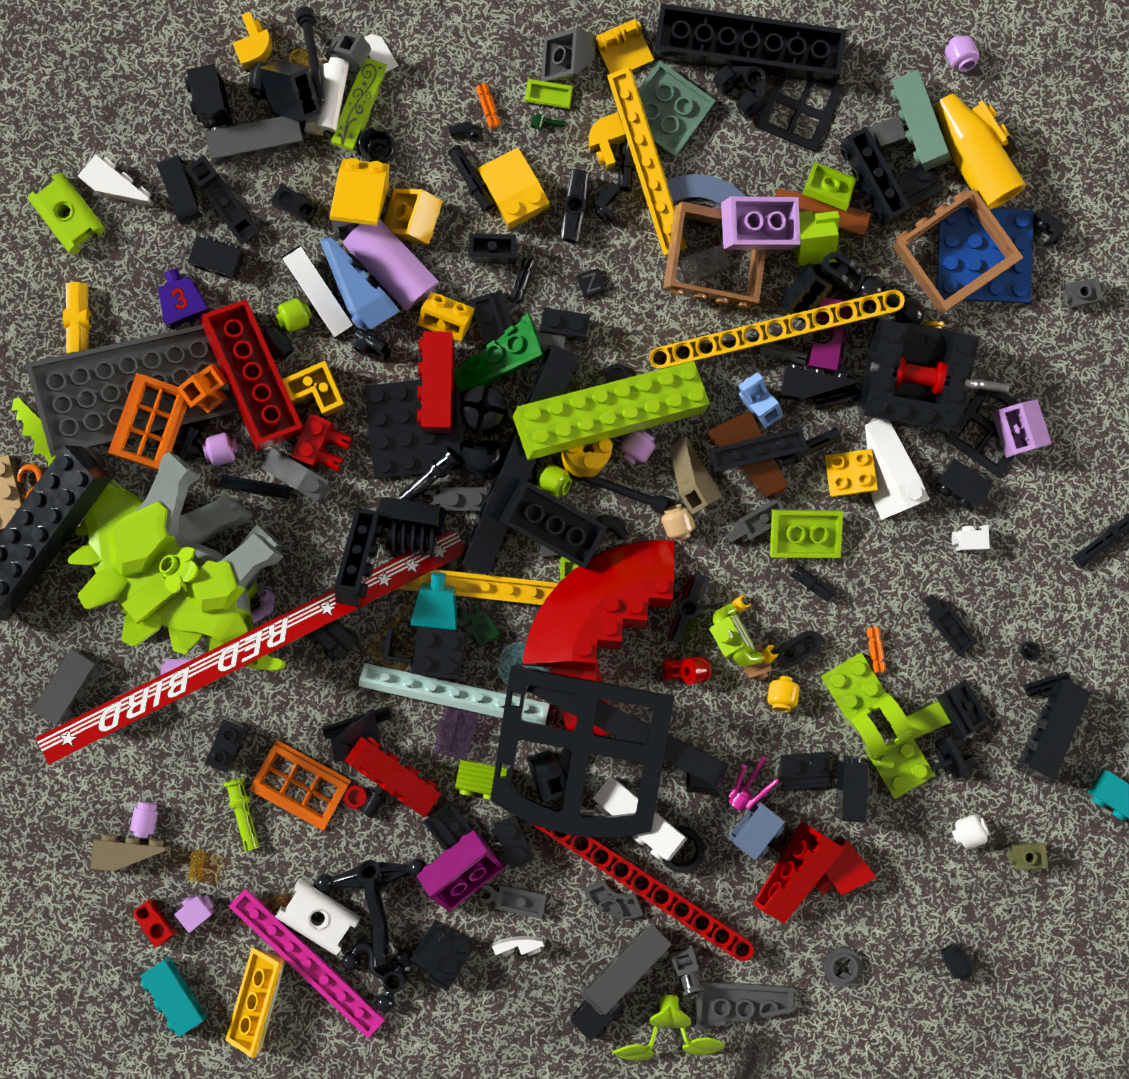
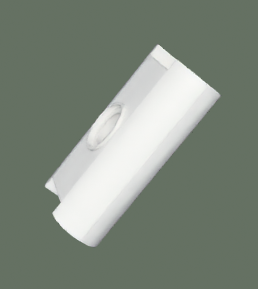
M331 57L329 63L326 64L319 62L325 103L319 105L321 113L305 120L304 131L306 133L323 136V132L326 130L334 133L337 130L349 62L341 58Z
M299 879L294 886V890L297 891L286 909L282 906L280 907L275 918L332 954L337 955L341 950L339 942L350 925L354 928L356 927L361 916L304 880ZM321 912L325 918L321 922H315L311 918L312 914Z

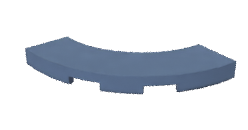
M689 174L666 180L673 203L699 198L712 201L721 207V202L731 196L746 197L732 184L713 176Z

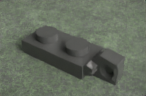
M780 498L773 499L733 523L735 530L725 535L728 542L731 543L738 538H741L743 542L749 541L770 529L772 509H786Z

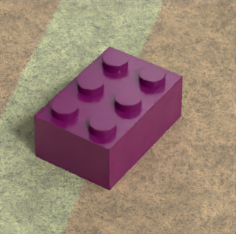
M473 830L465 834L453 847L445 850L433 863L426 865L416 876L429 897L448 912H451L506 867L494 849Z

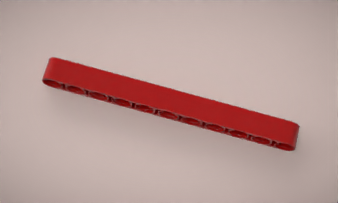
M533 824L735 959L747 961L753 956L754 948L747 937L595 837H585L588 840V845L580 849L575 846V840L578 837L584 836L570 834L560 836L553 830ZM599 850H604L608 853V858L603 862L595 859V854ZM620 863L628 866V871L623 875L615 872V867ZM640 876L648 879V884L644 888H639L635 885L636 879ZM657 891H667L668 897L664 901H658L655 899ZM680 903L688 905V910L684 914L675 912L676 906ZM700 916L708 918V923L704 927H697L695 925L696 919ZM719 930H726L728 932L725 940L719 941L716 939V933ZM740 943L748 945L747 951L743 954L736 952V947Z

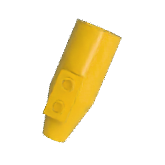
M950 94L934 106L938 122L955 165L970 189H975L989 210H992L1015 197L1026 187V183L1002 147V145L1006 146L1009 144L1006 137L1010 134L1003 123L998 125L994 117L997 114L991 104L986 106L983 100L978 102V106L970 109L955 94Z

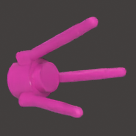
M765 756L761 758L744 787H740L746 770V765H742L734 788L729 794V803L742 812L746 808L752 810L754 805L779 783V780L775 779L753 799L751 798L753 793L748 789L766 761Z

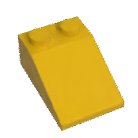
M519 148L477 168L508 230L550 209L549 200Z
M356 158L343 159L338 171L330 220L377 226L389 190V164H382L379 161H359Z

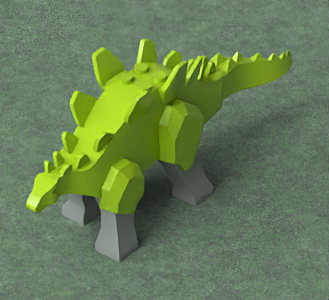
M15 398L11 410L17 411L15 419L22 421L24 424L22 435L32 437L34 440L33 454H43L49 467L55 457L51 458L39 413L24 399ZM167 452L161 458L158 474L145 501L122 488L112 478L87 512L80 526L76 529V535H88L89 541L85 546H81L69 556L68 563L71 565H92L96 572L78 593V598L83 607L91 610L116 600L121 604L124 603L158 574H162L159 566L165 556L177 555L185 547L194 548L196 551L192 561L199 568L198 576L192 582H183L177 594L140 624L133 620L122 605L119 607L126 614L121 640L131 646H138L159 631L161 625L169 627L168 631L172 649L175 652L188 654L202 639L203 634L207 635L206 643L207 651L209 652L254 629L250 600L258 591L257 578L264 567L277 564L284 557L281 552L285 546L266 528H262L259 525H256L240 545L226 557L219 551L201 545L227 527L247 523L252 518V515L233 497L224 493L218 500L180 515L188 488L199 475L179 456L171 452ZM269 653L245 666L254 669L280 671L285 668L286 662L275 658Z

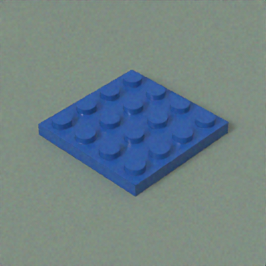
M969 207L960 208L938 223L936 289L943 299L946 300L1005 259ZM994 208L990 210L1024 258L965 298L964 301L1030 303L1034 210Z

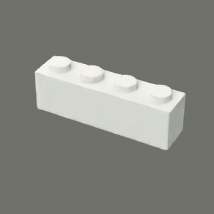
M610 776L593 797V800L597 802L595 807L605 815L608 813L611 815H621L636 812L638 797L614 777ZM657 812L654 813L651 832L632 836L642 846L645 843L652 848L650 853L660 861L663 859L670 861L688 839Z

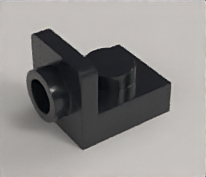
M1043 208L1036 213L1033 218L1036 229L1042 233H1050L1043 246L1047 248L1052 243L1056 245L1064 234L1061 230L1065 224Z

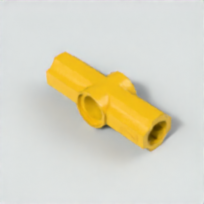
M66 283V309L63 310V325L66 329L67 354L89 350V329H91L89 316H91V311L88 308L87 283Z

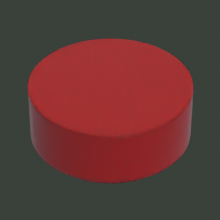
M352 785L344 793V801L352 809L363 807L368 799V792L361 785Z

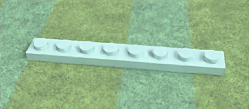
M367 663L364 664L359 679V687L503 718L506 694ZM512 696L511 706H519L520 697ZM525 698L522 713L523 720L545 725L549 704Z

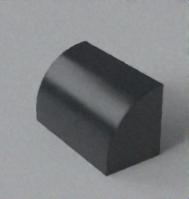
M808 263L781 298V302L786 312L791 315L816 309L833 287V284L821 271Z

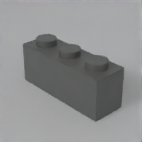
M70 649L32 710L55 725L68 722L74 714L72 708L75 703L81 702L87 693L85 687L89 681L93 682L100 672L97 668L101 663L78 649Z

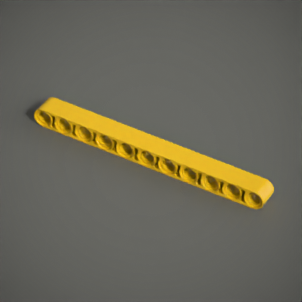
M889 290L657 347L650 353L649 359L651 364L659 370L691 361L696 362L893 314L903 307L905 300L900 291ZM894 295L899 299L898 307L891 308L887 305L886 299L888 296ZM864 302H873L876 306L875 312L872 314L866 313L863 310ZM843 307L850 308L852 317L850 319H842L839 315V310ZM826 313L829 317V322L826 325H819L816 322L817 314ZM797 318L803 319L806 323V327L802 331H797L792 326V322ZM773 324H778L783 329L782 334L778 337H774L769 333V328ZM749 330H756L759 333L760 337L756 342H749L746 339V333ZM728 335L736 338V344L732 348H726L723 345V339ZM704 341H709L713 344V349L708 354L700 351V345ZM680 347L689 348L690 355L688 358H678L677 351ZM659 352L667 355V360L663 365H657L654 361L655 355Z

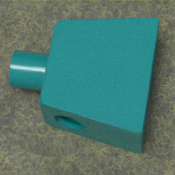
M433 572L431 573V584H421L410 625L456 630L458 624L456 590L454 586L445 585V573Z

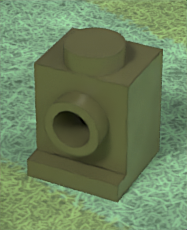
M1041 842L1011 844L1012 850L1008 851V858L1013 868L1017 870L1048 868L1046 844ZM1028 853H1031L1032 859L1030 861L1025 859Z

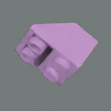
M1037 399L1015 404L991 413L1006 458L1052 444Z

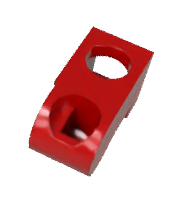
M148 899L133 911L134 917L155 948L162 946L178 933L152 899Z

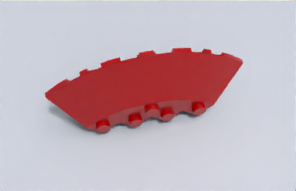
M674 540L640 541L618 546L591 558L585 569L578 566L571 571L548 595L537 612L525 644L522 665L594 671L597 648L620 650L623 627L645 629L648 607H671L674 587Z

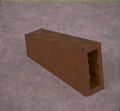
M750 410L706 433L707 437L716 447L763 436ZM775 459L737 468L764 498L770 496L773 500L783 495V489L788 487Z

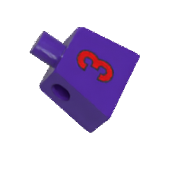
M171 269L164 273L168 284L159 287L158 292L163 321L168 328L202 317V314L211 312L190 277L181 279L178 269Z

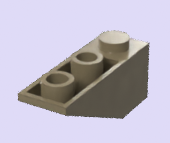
M687 436L669 447L679 494L691 515L723 497Z
M102 834V838L99 837L93 841L90 869L116 871L170 849V845L164 844V840L149 839L148 843L140 842L139 837L127 836L125 840L116 839L117 835Z

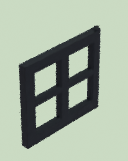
M778 76L758 123H755V127L815 153L818 152L819 143L844 85L806 80L807 84L800 100L797 101L781 94L787 77ZM813 84L832 91L824 111L805 104ZM776 102L795 110L787 130L768 122ZM800 113L819 120L811 140L793 133Z
M981 389L963 414L960 432L951 431L945 441L1000 478L1015 456L1006 458L1004 454L999 463L995 464L981 454V451L993 435L999 440L1000 438L995 423L978 413L977 410L988 394L1006 405L1004 408L1019 404V402L1006 393ZM970 420L987 430V433L976 449L958 438Z

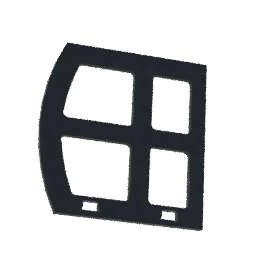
M511 665L490 800L527 822L570 835L611 838L651 832L674 696ZM533 685L578 694L580 696V705L576 728L570 730L524 721L522 713L526 687ZM513 692L521 694L519 706H511ZM607 699L650 707L653 714L648 742L643 744L596 735L593 728L598 700ZM519 740L566 748L571 751L572 755L562 810L542 805L512 789L511 784ZM590 754L639 762L643 765L636 812L611 816H585L580 813ZM502 763L510 765L508 777L500 776Z

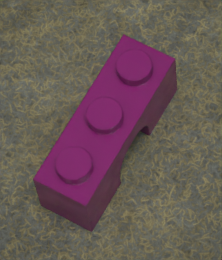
M824 297L817 308L844 302V300ZM848 307L841 308L839 310L840 317L842 319H850L851 309H848ZM819 313L816 315V322L820 325H826L829 322V317L826 313ZM845 325L828 329L831 335L828 343L820 344L813 342L811 344L806 369H822L832 374L837 371V368L841 369L843 363V355L840 354L841 345L845 346L847 340V332L844 331Z

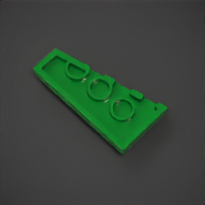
M529 313L525 314L521 318L522 320L515 326H510L504 331L505 334L496 341L493 340L486 345L487 348L480 354H475L454 371V378L460 394L464 395L470 388L491 383L546 357L532 316Z

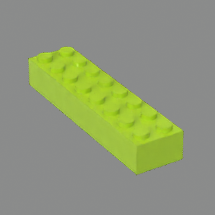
M691 361L517 406L513 419L527 460L703 414L710 405L695 362Z

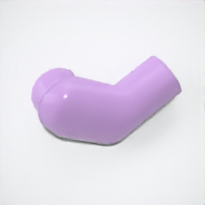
M267 589L260 591L259 607L251 612L254 623L273 612L275 596L273 592Z

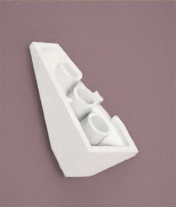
M878 419L866 424L867 449H872L878 491H873L871 495L881 520L929 500L924 485L890 421Z

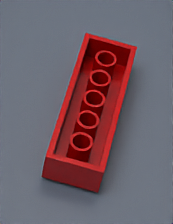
M247 299L202 314L201 325L221 371L229 382L228 387L256 451L300 435L303 426Z

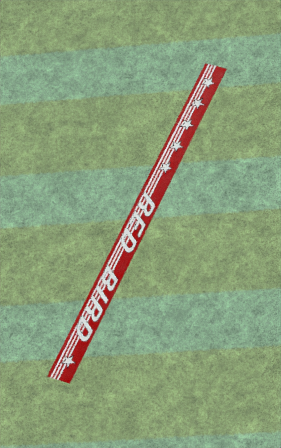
M449 531L437 537L434 558H430L429 551L425 557H422L419 549L416 555H412L411 551L373 569L371 578L366 580V584H368L367 596L361 599L359 607L335 603V592L333 589L35 739L50 765L461 557L465 546L457 534Z

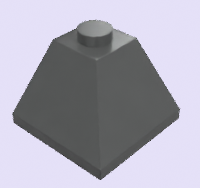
M574 28L544 37L541 81L552 82L579 74L595 59L596 36L579 28Z

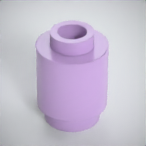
M138 801L137 807H134L130 830L134 831V836L148 838L149 834H154L158 816L157 804Z

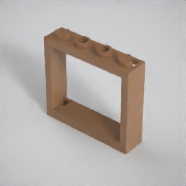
M975 189L968 193L965 190L960 192L953 198L955 202L949 206L944 203L934 211L936 215L930 219L927 216L922 218L915 224L917 228L911 232L908 230L903 231L896 237L897 242L892 246L940 315L1024 258ZM967 204L1005 259L944 300L906 245Z
M683 201L676 205L674 208L663 289L670 290V294L683 296L684 293L693 295V299L697 300L715 299L714 302L717 304L727 305L729 302L737 304L736 307L742 309H750V306L758 304L766 250H752L746 296L675 281L684 218L722 226V210Z

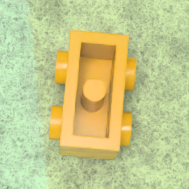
M431 291L421 307L418 325L431 331L452 332L454 340L462 342L471 325L475 308Z

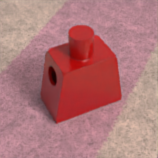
M845 838L839 843L844 850L825 872V876L815 885L822 895L826 894L833 887L841 895H845L876 878L864 860Z

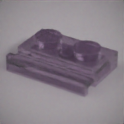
M444 706L433 752L467 760L478 713Z

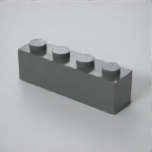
M281 115L276 118L261 117L256 122L251 123L241 121L235 123L234 126L226 128L224 126H216L211 131L205 132L210 159L215 165L306 147L301 121Z
M652 923L646 925L580 994L599 1015L612 1014L620 1005L618 1001L623 996L628 997L636 989L634 984L640 978L642 980L645 979L652 972L651 966L656 961L658 963L661 962L669 954L667 949L672 944Z

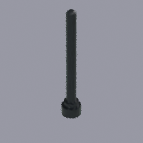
M301 7L296 11L297 23L304 31L311 77L318 103L322 105L325 103V96L312 29L316 20L312 8Z
M570 474L573 478L650 505L651 509H654V512L660 515L664 514L669 497L663 495L652 497L598 476L580 478Z

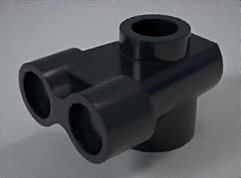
M359 328L355 332L354 338L356 341L352 347L361 355L368 357L372 351L381 359L387 360L392 352L388 348V343L378 338L379 336L371 329L364 331Z
M196 423L188 424L184 436H179L173 446V449L177 450L175 455L179 456L182 460L187 458L194 461L202 445L195 441L203 430L202 426Z

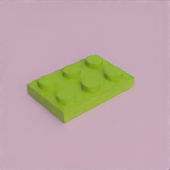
M772 509L770 557L841 558L843 511Z

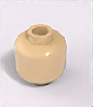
M676 504L665 509V514L662 516L661 521L667 536L677 538L678 541L689 538L691 536L690 532L695 529V522L688 508L682 507V504Z

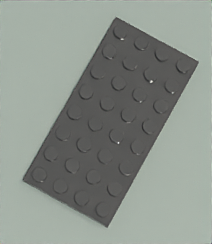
M202 325L26 363V369L51 458L56 457L64 445L83 446L85 449L111 444L136 373L179 387L192 375L201 372L211 364L215 363L221 371ZM228 384L221 389L228 398L225 402L208 414L201 407L194 406L191 408L188 405L180 427L240 413ZM146 386L140 404L153 408L159 390ZM164 392L158 410L170 414L176 396ZM138 408L132 427L145 431L151 412ZM155 415L149 433L153 434L164 431L168 418ZM130 432L128 439L140 437L142 435Z

